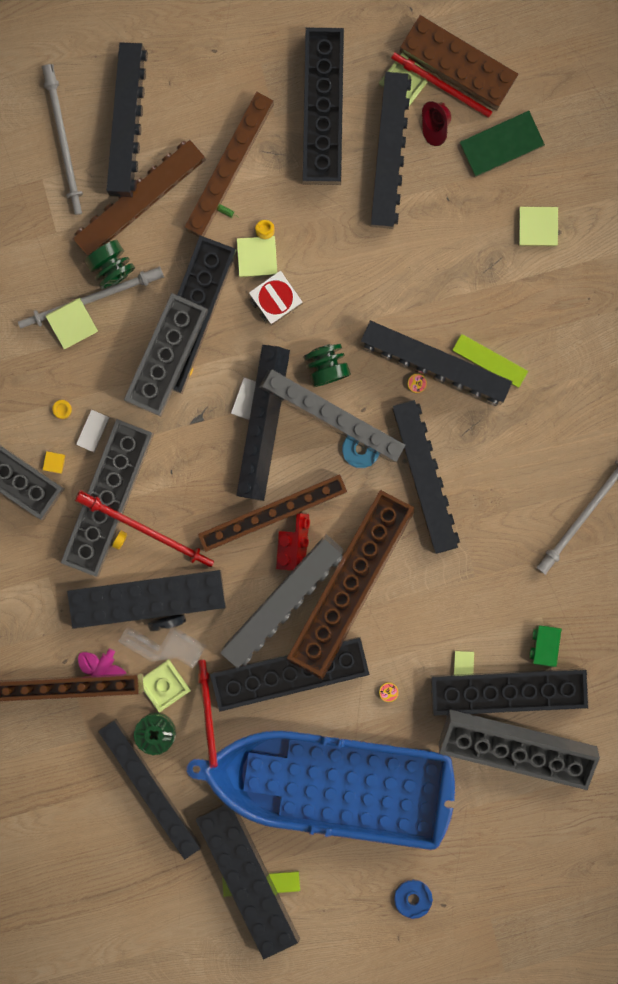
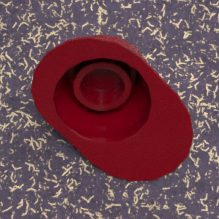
M429 101L422 108L423 136L432 146H441L447 139L448 125L451 122L452 115L448 107L445 106V103Z

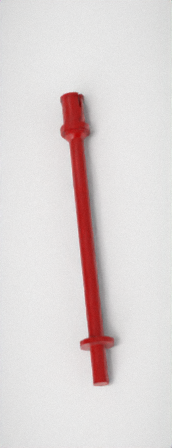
M79 490L74 501L88 507L90 511L98 510L189 556L191 563L197 560L209 567L213 566L214 560L200 554V548L197 547L195 550H192L102 504L97 496L94 498L82 492V490Z

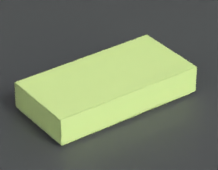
M455 651L454 674H473L474 652Z

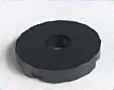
M185 614L159 618L149 622L148 628L150 631H159L160 628H173L185 623L186 617Z

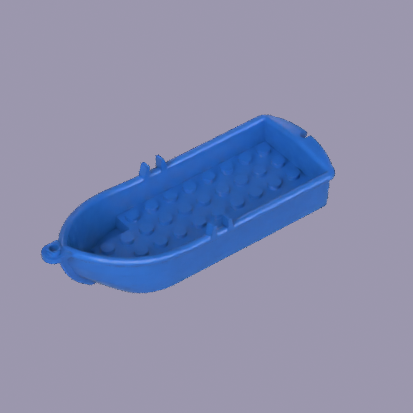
M267 731L252 734L234 741L216 753L218 765L216 768H210L209 760L193 759L187 765V773L190 777L206 780L219 799L242 817L268 827L308 832L311 835H314V833L323 834L325 837L337 836L434 850L440 846L452 818L453 808L446 807L445 802L447 800L455 801V777L452 760L449 756L439 754L438 752L299 732ZM194 766H199V767H200V771H199V772H195V771L193 770V767H194Z

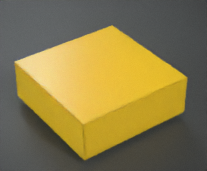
M46 451L43 470L62 474L66 455Z

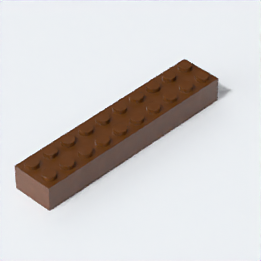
M382 490L379 491L346 550L343 559L340 561L287 657L288 662L323 680L414 514L413 506Z

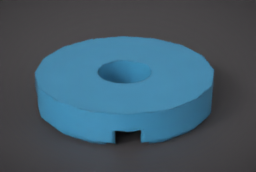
M348 437L345 438L342 453L349 465L356 468H366L377 461L378 454L367 449L365 454L359 455L356 452L358 443Z

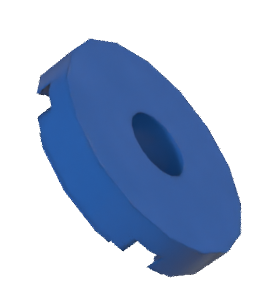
M412 879L399 885L395 892L394 901L400 914L416 919L428 913L433 898L429 887L425 883ZM411 894H416L419 897V901L416 904L408 902V897Z

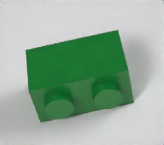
M537 625L536 629L533 628L532 640H535L534 648L531 647L529 659H532L533 664L557 667L561 628Z

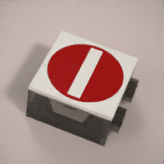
M281 271L249 292L251 296L249 298L250 303L254 308L258 307L261 310L260 317L265 324L270 323L271 326L303 305V302Z

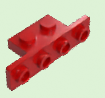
M297 513L295 532L279 531L276 569L293 571L307 555V547L309 545L308 528L310 527L309 514Z

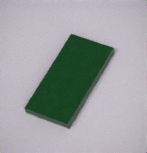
M526 111L459 142L475 177L545 146L530 111Z

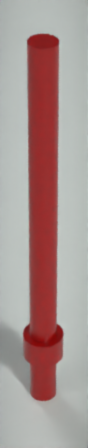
M396 52L392 55L391 59L404 66L405 70L416 73L489 118L493 111L417 66L415 61L410 58L406 59Z
M202 659L198 661V682L201 684L209 764L210 768H216L218 765L208 684L210 676L207 673L206 660Z

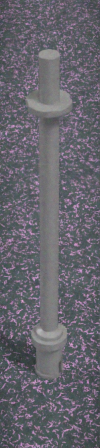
M47 64L41 68L45 79L44 88L50 94L70 190L66 197L72 199L74 214L80 215L82 210L79 196H82L83 193L78 191L56 90L59 86V81L56 80L54 65Z
M160 266L147 272L141 271L136 278L80 299L86 305L139 284L148 286V283L164 278ZM64 305L40 314L37 310H34V316L18 321L20 329L38 323L39 327H41L42 321L47 319V314Z
M618 467L555 548L550 551L547 550V555L536 567L543 574L546 575L553 564L560 560V552L617 481Z

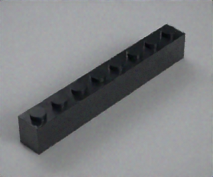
M119 42L106 190L110 196L133 197V191L137 189V181L134 177L135 173L138 172L136 154L140 152L138 135H141L142 130L139 119L143 116L141 98H144L145 89L142 87L143 80L146 79L144 61L147 62L148 51L145 50L142 43Z
M385 71L371 227L393 229L394 224L398 225L399 213H395L396 205L400 206L401 194H397L398 186H402L403 176L399 175V168L404 165V156H401V148H405L406 137H403V129H407L408 118L404 117L405 110H409L410 99L406 98L407 91L411 90L412 79H408L407 73Z
M262 345L236 494L238 497L260 501L265 500L282 400L262 390L259 386L268 370H274L286 377L290 350L279 346Z
M415 400L395 405L392 409L402 443L405 444L404 450L434 553L438 554L458 548L457 544L460 543L458 533L453 532L452 525L455 524L452 513L448 514L446 508L449 506L448 498L446 495L443 496L441 488H444L443 481L436 474V470L439 469L436 458L432 459L430 453L433 451L431 441L427 440L425 433L428 432L425 421L421 422L419 416L422 414L420 403L416 404Z
M115 719L101 728L98 732L183 859L185 860L199 851L201 844L118 720Z

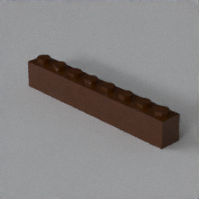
M259 92L255 93L185 225L186 231L198 237L200 235L205 236L219 206L222 204L272 110L274 100Z
M191 140L180 143L175 153L167 154L162 159V164L158 167L156 165L147 172L149 175L144 179L139 178L137 180V189L133 191V197H118L119 200L114 204L111 202L103 209L104 213L100 216H94L85 229L82 227L75 232L73 239L87 256L109 243L206 161L205 156Z
M339 474L199 533L198 536L204 551L208 552L347 493V489Z
M143 673L0 680V702L139 695L144 692Z

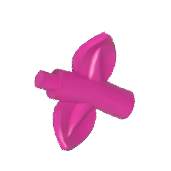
M108 648L107 653H103L100 659L95 654L82 652L78 656L79 667L87 675L127 674L121 667L112 665L115 660L113 656L116 651Z

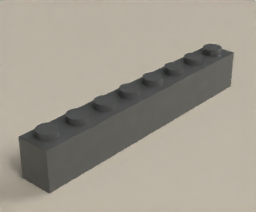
M274 370L267 371L259 386L262 390L390 462H397L405 447V444Z

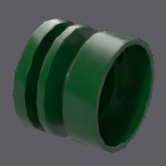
M113 240L101 246L84 260L91 272L100 270L95 279L96 281L102 280L99 283L101 289L120 283L135 269L133 263L127 264L130 261L129 257L119 259L124 253V249L118 240Z
M341 344L325 345L303 356L304 361H314L306 365L307 369L316 368L317 370L309 375L313 388L344 379L351 375L348 364H338L337 361L345 356L344 353L335 354V352L342 349Z
M159 712L149 713L144 716L136 725L134 731V740L137 747L149 755H160L166 752L174 743L176 737V726L173 720L166 714ZM151 730L153 732H159V734L157 735L158 739L156 737H150V735L152 734Z

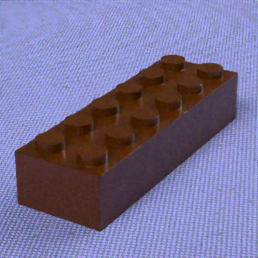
M419 15L399 53L405 54L411 60L496 111L518 77L517 72Z

